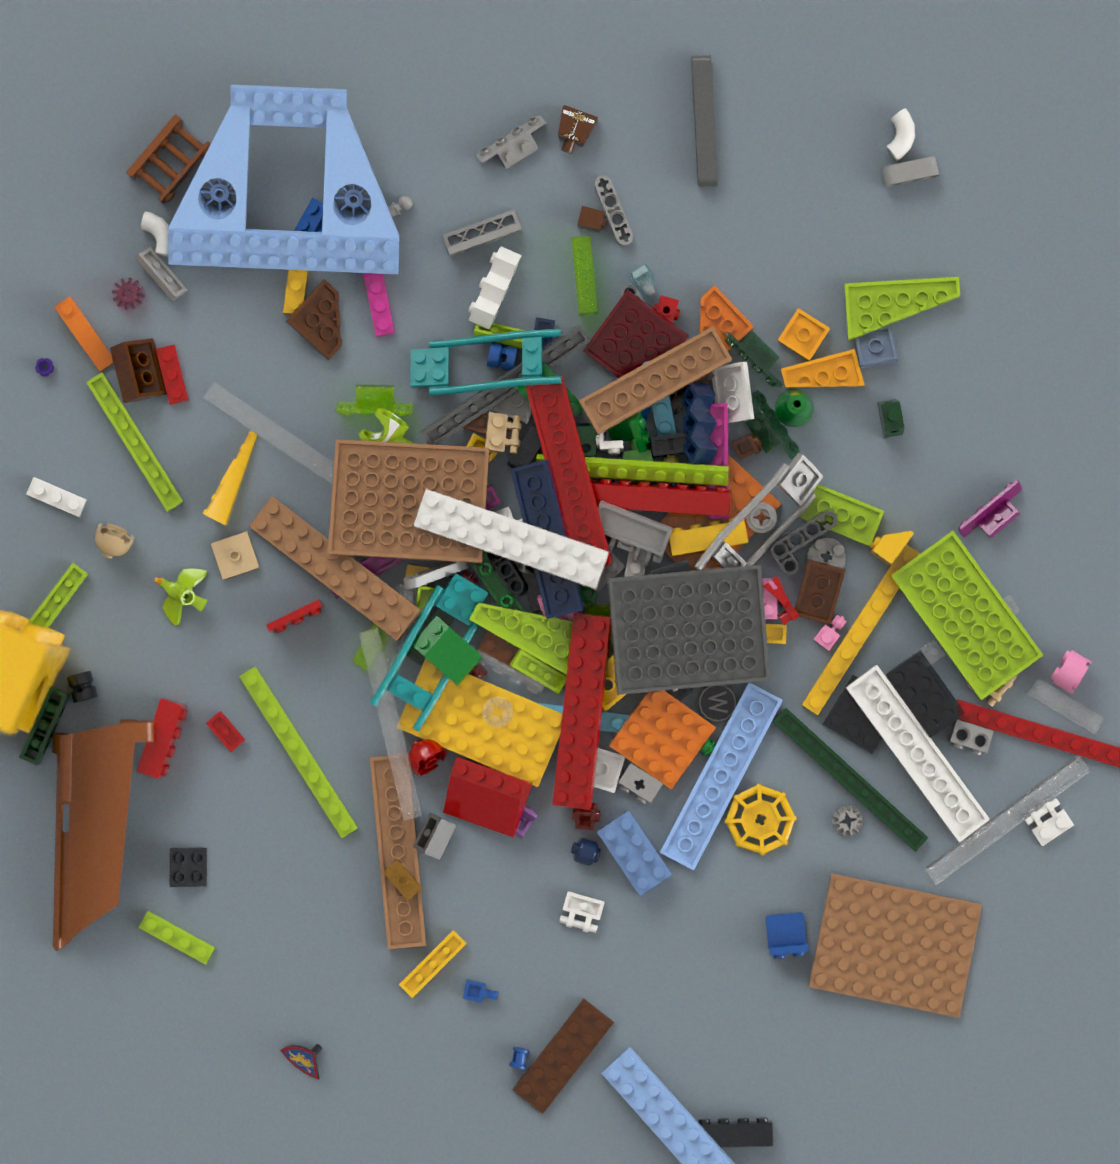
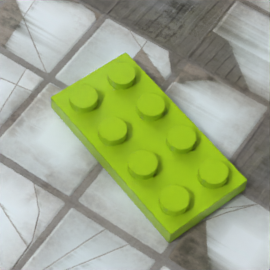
M818 484L812 491L816 494V497L799 518L807 521L823 510L832 509L837 514V523L829 531L870 546L885 511ZM825 515V520L820 523L821 527L824 528L823 523L826 521L831 523L833 516Z

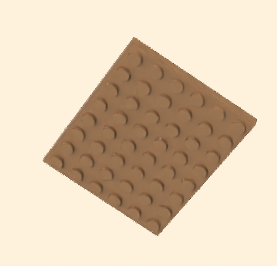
M336 439L328 555L482 563V549L413 525L426 489L486 509L490 448Z
M831 873L808 987L959 1018L982 904Z

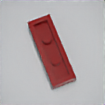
M170 345L156 349L169 405L189 401L176 346Z

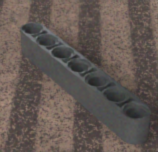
M711 55L692 56L698 187L718 186Z

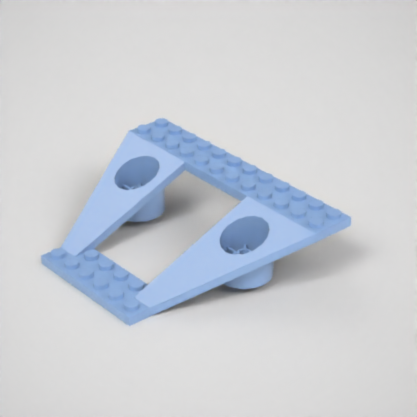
M231 85V105L168 227V265L399 274L400 235L347 110V89ZM250 125L326 128L322 232L246 229ZM219 178L215 183L211 180ZM208 182L212 187L211 189L202 188V186ZM230 184L233 186L234 190L229 189ZM340 188H343L346 192L345 194H336ZM366 190L369 195H363V191ZM203 193H210L211 198L207 200ZM229 194H236L235 202L228 197ZM337 199H344L345 203L341 206ZM226 200L230 205L222 206V202ZM363 200H371L368 208L362 203ZM211 201L219 202V206L212 204ZM347 205L352 207L353 212L346 210L345 207ZM360 206L363 211L355 212V207Z

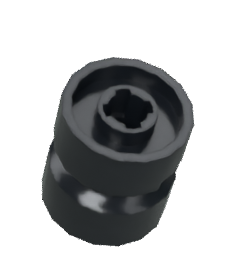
M91 671L67 677L69 687L73 688L71 695L74 703L98 697L96 687L91 684L94 681Z

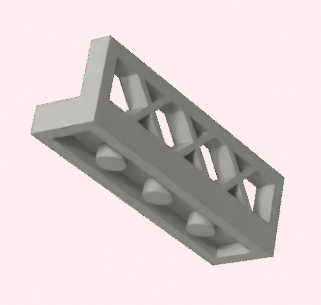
M511 210L444 234L443 238L450 257L520 233L522 228L515 210ZM513 216L515 224L509 226L501 225L505 217ZM493 223L498 226L495 231L489 233L484 231L486 224ZM474 229L480 232L478 237L473 239L466 238L469 230ZM457 236L462 238L459 244L450 246L448 238Z

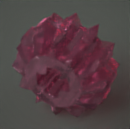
M131 277L128 278L127 283L122 278L121 286L115 283L118 290H112V293L117 295L113 298V301H119L117 306L122 307L124 305L125 310L129 309L130 304L133 309H136L135 302L141 305L142 302L138 298L145 297L143 293H139L144 290V287H138L140 282L136 280L133 283ZM126 290H127V291H131V290H132L131 293H132L133 295H132L131 297H129V296H127L126 298L124 297V296H126V295L124 294Z

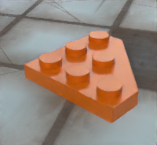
M715 285L701 297L700 333L714 327L727 351L733 348L754 328L749 320Z

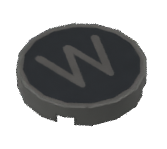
M725 685L708 686L699 696L698 705L700 712L705 718L721 722L731 717L737 705V700L734 692Z

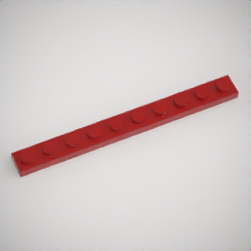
M957 700L965 712L958 720L1120 768V747Z

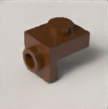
M753 432L732 441V445L740 460L754 453L758 454L761 451V440L758 436L755 437Z

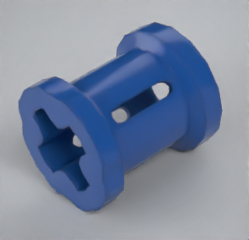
M513 1047V1058L509 1066L525 1070V1061L529 1050Z

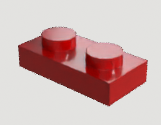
M219 711L206 723L230 752L234 751L246 740L222 711Z

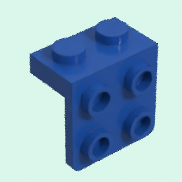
M803 913L766 916L770 956L774 955V959L785 958V954L793 953V957L805 956L804 952H809Z

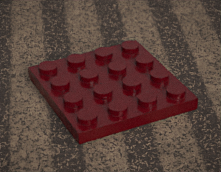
M626 290L583 352L620 378L642 366L644 362L651 361L684 343L689 335L632 292Z

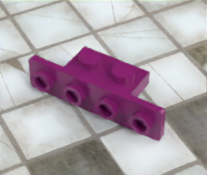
M1015 480L1006 485L1000 494L994 495L989 503L984 507L978 508L972 517L964 520L958 528L960 534L966 537L979 526L991 539L1020 515L1019 511L1009 502L1022 490L1020 482Z

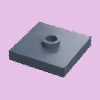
M891 325L854 339L860 369L898 362Z

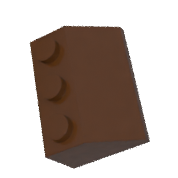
M153 338L122 342L110 347L123 403L141 401L167 394Z

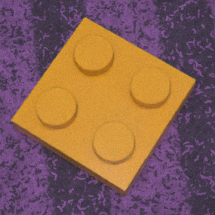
M798 308L777 341L810 361L830 328Z

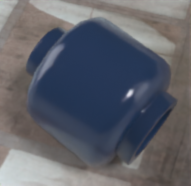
M581 838L577 843L574 842L571 848V853L574 854V861L587 866L598 861L601 851L598 848L597 842Z

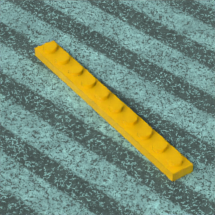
M907 544L905 545L803 701L802 706L819 715L899 590V587L890 575L921 553Z

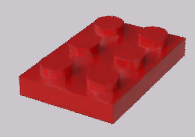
M318 599L266 624L269 632L279 634L287 630V625L292 623L295 626L303 622V617L305 616L314 617L320 614V609L324 608L321 600Z

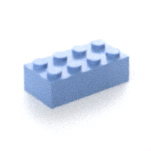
M629 810L597 831L639 896L672 875Z

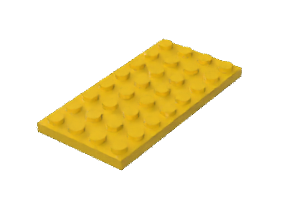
M425 658L415 684L433 694L444 673ZM468 674L458 686L449 679L420 731L412 727L422 711L409 703H406L396 728L422 739H432L448 750L505 774L533 783L532 785L539 787L560 737L562 713Z

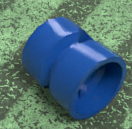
M492 342L487 366L492 368L501 366L502 370H512L515 366L518 348L513 346L504 348L502 344ZM503 353L507 354L506 361H501Z

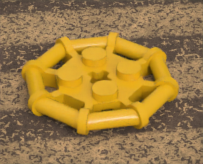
M757 783L756 786L733 795V801L728 815L724 819V823L727 824L737 848L742 847L758 853L760 856H764L765 853L789 843L788 838L793 824L797 820V816L794 815L785 792H779L762 786L761 783ZM757 794L756 801H753L749 804H746L743 801L744 799ZM762 794L776 798L773 803L762 800ZM779 802L781 803V806L786 816H780L776 808V805ZM739 804L744 807L741 818L734 819ZM758 814L766 817L763 825L755 822ZM781 821H786L782 835L777 832ZM735 823L742 824V827L745 831V834L742 837L740 836ZM775 835L778 838L777 840L764 845V839ZM748 836L759 839L760 846L745 841Z

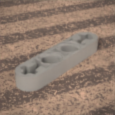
M600 175L595 180L596 192L616 241L621 246H628L633 241L632 230L611 179L606 175ZM602 179L604 182H608L606 185L607 191L612 190L613 192L607 193L603 197L601 193H604L603 187H598ZM607 197H613L616 200V204L613 207L606 206L605 199ZM616 214L623 217V222L619 225L612 222V217ZM626 225L627 228H623L626 235H630L628 241L620 240L621 231L618 230L616 232L615 229Z
M448 561L410 575L403 579L405 589H413L467 569L469 564L466 562Z

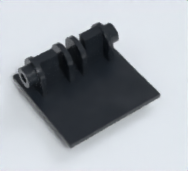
M170 848V887L207 886V848Z

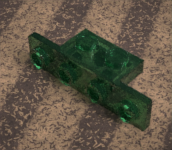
M750 331L741 342L730 332L722 334L725 337L724 341L731 348L735 347L739 351L738 355L743 360H749L753 364L751 366L752 369L758 374L762 373L766 377L765 381L771 387H781L783 385L769 371V368L780 357L753 331Z
M758 390L751 394L752 402L759 412L754 415V419L747 420L745 423L751 432L754 433L755 437L758 436L760 438L765 453L781 444L790 459H793L800 453L797 443L792 441L788 435V430L780 423L776 412L768 405L766 397Z

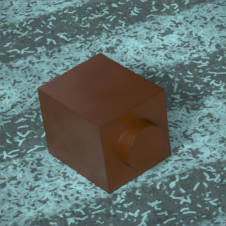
M582 206L577 227L600 232L601 228H605L607 217H604V211Z

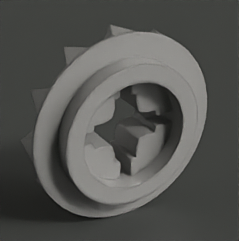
M760 502L746 516L747 525L755 532H768L776 524V511L771 505ZM761 509L764 516L770 517V519L763 520L762 526H760L758 519L753 518L760 514Z
M845 805L834 812L832 824L839 834L852 836L858 833L863 826V817L857 808ZM846 812L849 818H856V820L850 822V829L846 823H840L845 819Z

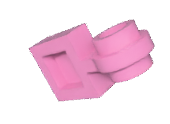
M837 614L831 622L833 627L830 628L824 624L813 640L829 651L840 637L835 630L836 628L841 630L847 622L844 620L845 617Z

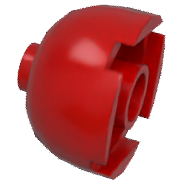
M432 739L417 740L411 746L408 762L416 776H418V773L420 776H424L438 767L436 763L440 759L442 761L445 760L447 752L438 742Z

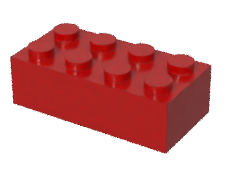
M160 698L153 719L154 741L146 742L136 772L157 779L167 776L170 769L168 764L169 758H173L176 746H174L175 740L180 738L182 728H180L181 722L186 720L188 710H186L187 705L166 698Z

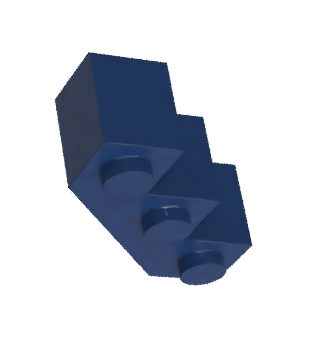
M703 383L688 384L682 396V406H685L686 415L682 417L683 433H686L687 442L683 444L685 455L692 464L711 465L718 451V448L710 438L717 421L709 412L716 394L708 384Z

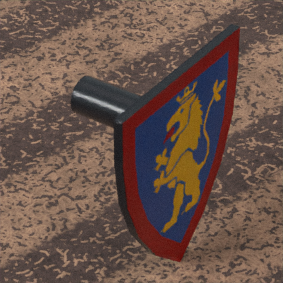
M316 1044L311 1050L298 1045L286 1046L280 1050L299 1070L315 1079H320L316 1055L322 1050L319 1044Z

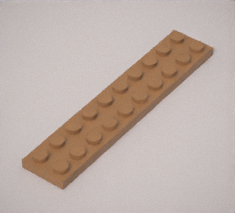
M271 496L249 525L250 528L395 640H400L421 612L419 608L351 556L328 555L329 539L273 496Z
M408 754L370 757L388 949L426 946L421 890L407 901L383 873L398 859L421 886L418 851L413 848L416 841Z

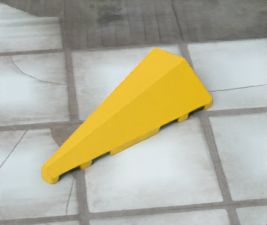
M249 431L236 459H233L218 489L213 494L208 508L203 512L204 515L225 526L228 524L257 438V434Z

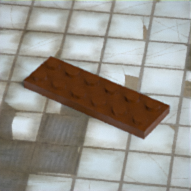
M583 998L519 1080L513 1091L543 1114L613 1025L614 1021Z

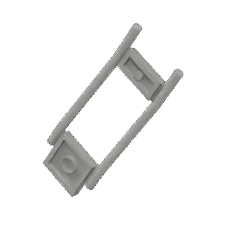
M801 453L796 455L789 466L783 463L773 478L716 536L694 567L701 571L710 557L722 568L754 565L805 512L816 497V494L812 491L824 476ZM778 485L799 507L745 562L723 540Z

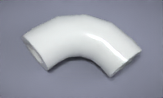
M906 108L891 118L896 128V136L886 147L896 161L903 158L911 149L915 139V124Z
M145 211L141 222V230L150 232L155 237V253L168 257L169 224L162 217Z

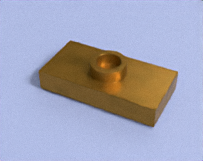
M398 859L383 871L385 876L407 901L423 889Z

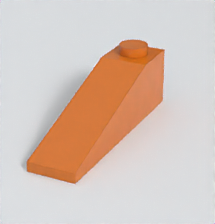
M69 296L56 305L54 308L98 370L101 372L112 365L111 353L74 299Z

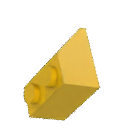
M907 531L876 537L869 546L872 548L870 553L889 566L894 562L914 532Z

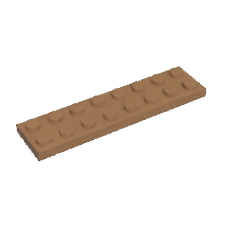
M711 327L580 399L579 403L597 435L688 384L731 362L732 358L714 327Z

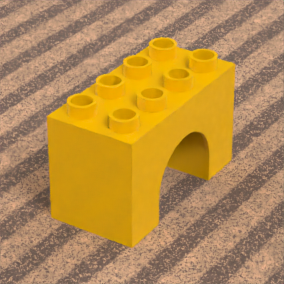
M0 610V730L8 734H16L17 729L30 733L50 687L55 686L71 648L62 645L65 638L64 634L46 626L30 625V619L11 611Z

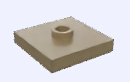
M248 531L211 543L223 580L260 568Z

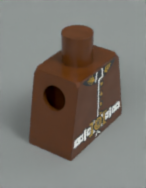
M563 105L558 138L564 140L561 150L572 154L575 145L583 147L597 124L598 117Z

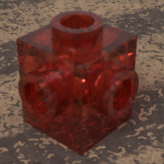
M592 802L591 810L573 808L572 820H575V829H595L596 822H600L601 811L597 810V803Z

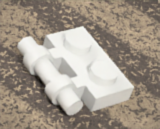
M1057 798L1052 801L1048 800L1044 803L1043 807L1037 811L1033 810L1024 819L1027 825L1033 822L1037 825L1031 831L1041 846H1044L1074 826L1064 809L1059 812L1055 811L1054 808L1060 805ZM1049 812L1051 817L1042 822L1040 817Z
M568 891L563 910L570 913L568 917L561 915L559 923L566 924V927L569 928L573 926L583 929V932L588 933L590 931L596 933L598 926L591 924L592 918L600 920L605 901ZM575 914L586 916L585 922L574 919Z

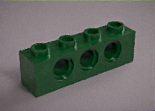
M55 687L49 688L19 758L35 765L41 764L52 739V734L56 730L71 694Z

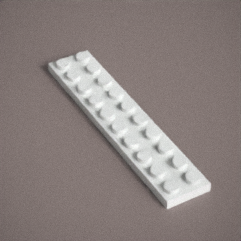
M428 489L425 490L413 525L595 589L598 586L609 552Z
M878 665L873 666L845 687L959 843L990 820Z

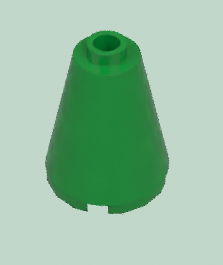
M789 389L778 397L775 404V412L777 418L784 425L798 427L807 423L811 418L813 403L809 395L804 391ZM793 403H797L799 408L794 407Z

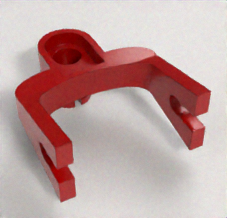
M778 576L772 579L777 586L776 590L769 583H766L763 587L777 598V602L785 610L777 616L786 625L789 621L797 619L799 615L791 605Z

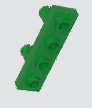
M483 550L482 563L470 564L497 605L525 612L514 594L508 591L488 559L487 553Z

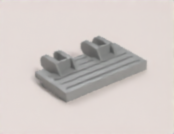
M601 500L598 509L605 536L612 537L608 545L610 553L613 551L616 540H619L618 548L632 553L634 546L637 547L632 561L637 562L640 557V551L643 549L648 551L644 559V566H648L653 553L655 555L652 561L661 563L673 528Z

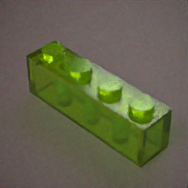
M571 237L578 315L598 314L591 237Z

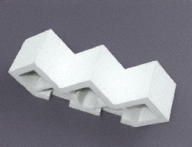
M501 246L497 253L493 252L490 259L492 267L487 277H483L479 287L482 289L476 303L472 301L468 312L471 315L468 321L490 330L522 255Z

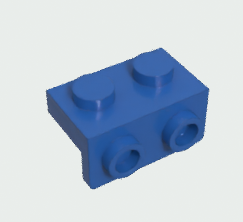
M312 198L294 231L322 232L323 203Z

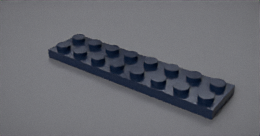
M549 460L511 469L523 523L567 537ZM534 568L546 619L585 610L577 582Z

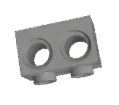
M956 720L948 741L952 742V747L962 750L963 747L971 748V753L981 755L982 752L987 753L994 731ZM961 729L966 733V738L962 741L956 737V733ZM979 735L984 738V744L980 747L975 744V738Z

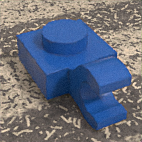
M467 979L463 999L482 1003L483 997L496 1000L498 991L485 989L486 983Z

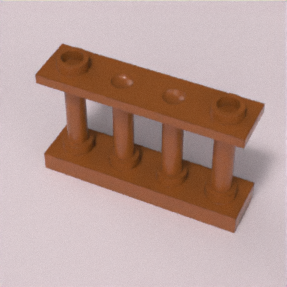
M176 114L126 171L134 180L136 177H141L161 194L159 201L162 204L166 201L169 202L174 197V191L199 161L204 158L211 144L207 141L202 145L182 128L183 125L181 124L183 121ZM173 133L179 134L198 150L192 160L170 143L169 138ZM161 148H166L186 165L180 174L176 173L158 157L157 152ZM149 162L154 163L174 180L167 189L146 172L145 167Z

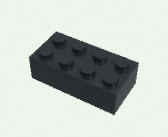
M921 650L892 668L886 674V677L930 738L961 718L965 713Z

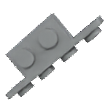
M540 115L533 116L524 125L512 129L508 135L497 138L492 145L481 148L475 156L483 163L498 154L507 169L539 149L530 133L546 124V122Z

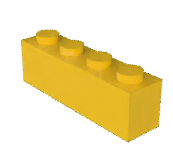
M734 518L728 519V522L730 523ZM719 520L709 522L710 526L702 527V524L691 525L689 530H683V527L674 528L669 538L672 557L706 551L716 536L729 523L721 524ZM742 520L723 541L729 546L747 544L748 538L745 521Z

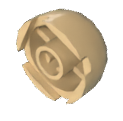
M103 523L98 525L94 539L96 547L102 552L103 556L107 558L119 557L129 551L134 541L132 534L129 537L126 535L127 530L107 523L106 527L102 526Z

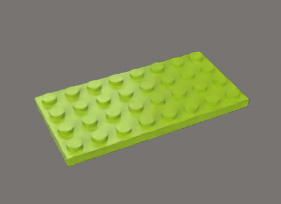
M954 531L948 533L890 575L980 700H983L1043 656L1040 649Z

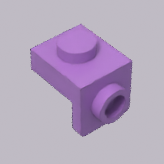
M524 807L515 834L521 839L537 817V814L530 807Z

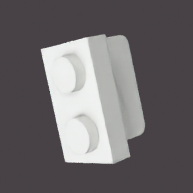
M604 432L596 435V446L600 448L601 452H608L609 455L614 456L620 455V452L624 451L623 440L605 441Z

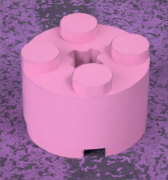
M1067 650L1061 660L1062 667L1056 668L1051 679L1054 680L1053 684L1073 695L1075 690L1072 687L1077 688L1092 661L1073 650L1071 652Z

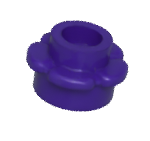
M49 358L39 359L35 366L36 372L40 373L43 377L49 376L54 371L52 360Z

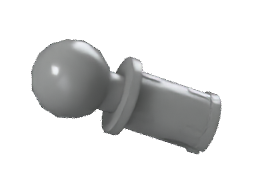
M401 196L396 205L392 202V205L388 206L392 218L398 214L400 216V210H409L413 205V201L409 196Z

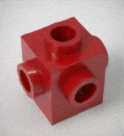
M661 295L659 303H654L653 309L673 323V320L677 321L680 310L677 309L679 300ZM666 309L669 311V313L665 314L663 310Z

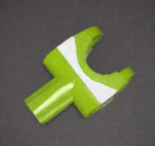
M381 408L377 409L375 416L380 420L384 430L374 433L362 429L359 433L362 441L413 443L403 436L409 429V426L395 414Z

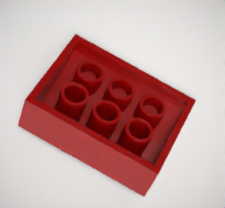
M457 757L450 775L443 813L514 838L533 783Z

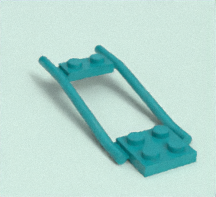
M561 329L525 330L452 340L430 341V349L411 350L410 386L411 388H429L430 395H449L525 385L561 384V376L542 377V337L561 336ZM522 339L523 378L449 387V347Z
M454 573L445 589L437 585L370 703L377 706L387 690L422 711L412 727L420 731L442 694L449 678L443 674L435 691L431 694L397 674V671L434 605L470 626L463 638L469 644L479 625L468 619L477 603H483L488 592L457 573Z

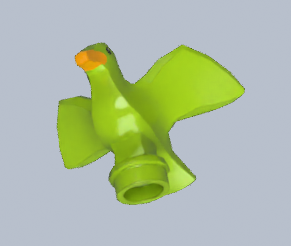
M195 568L183 569L178 575L176 582H169L164 578L157 577L154 579L157 585L164 588L169 594L162 608L168 619L175 626L180 623L183 605H192L200 612L204 609L208 600L196 596L193 592V587L206 577V570Z

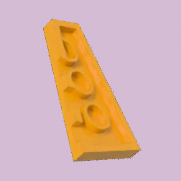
M855 349L780 369L785 388L865 386Z

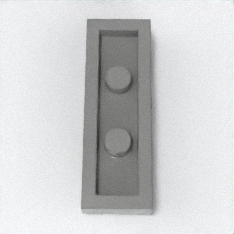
M151 247L136 256L135 259L172 301L186 293L187 288Z

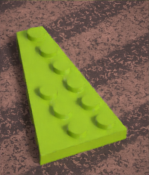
M959 277L844 283L848 341L960 297Z
M477 603L468 620L567 675L573 621L558 618L546 619V616Z

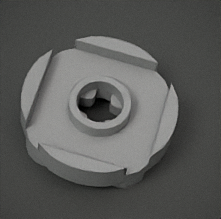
M833 538L818 539L810 546L807 560L810 559L843 568L846 560L845 549ZM828 551L832 559L824 562L821 554H825Z

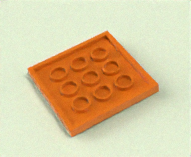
M665 690L646 692L609 743V746L669 789H672L716 727Z

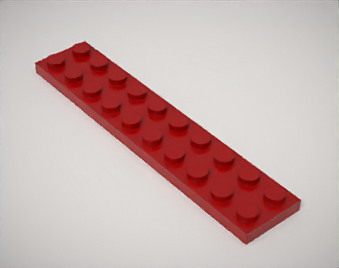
M561 376V384L527 385L525 387L544 459L549 460L567 538L609 552L605 564L613 563L564 377Z
M578 613L573 615L552 805L591 810L611 637L610 617Z

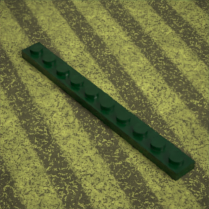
M787 708L773 721L911 849L916 852L928 839L919 828Z

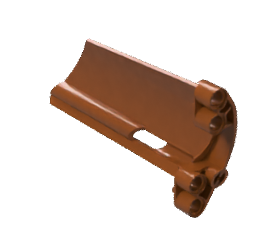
M121 719L120 724L72 734H52V753L57 754L53 947L56 951L71 942L75 935L118 906L135 742L154 741V721ZM63 804H69V832H63Z

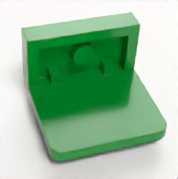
M641 411L608 429L611 441H630L635 439L638 451H647L651 438Z

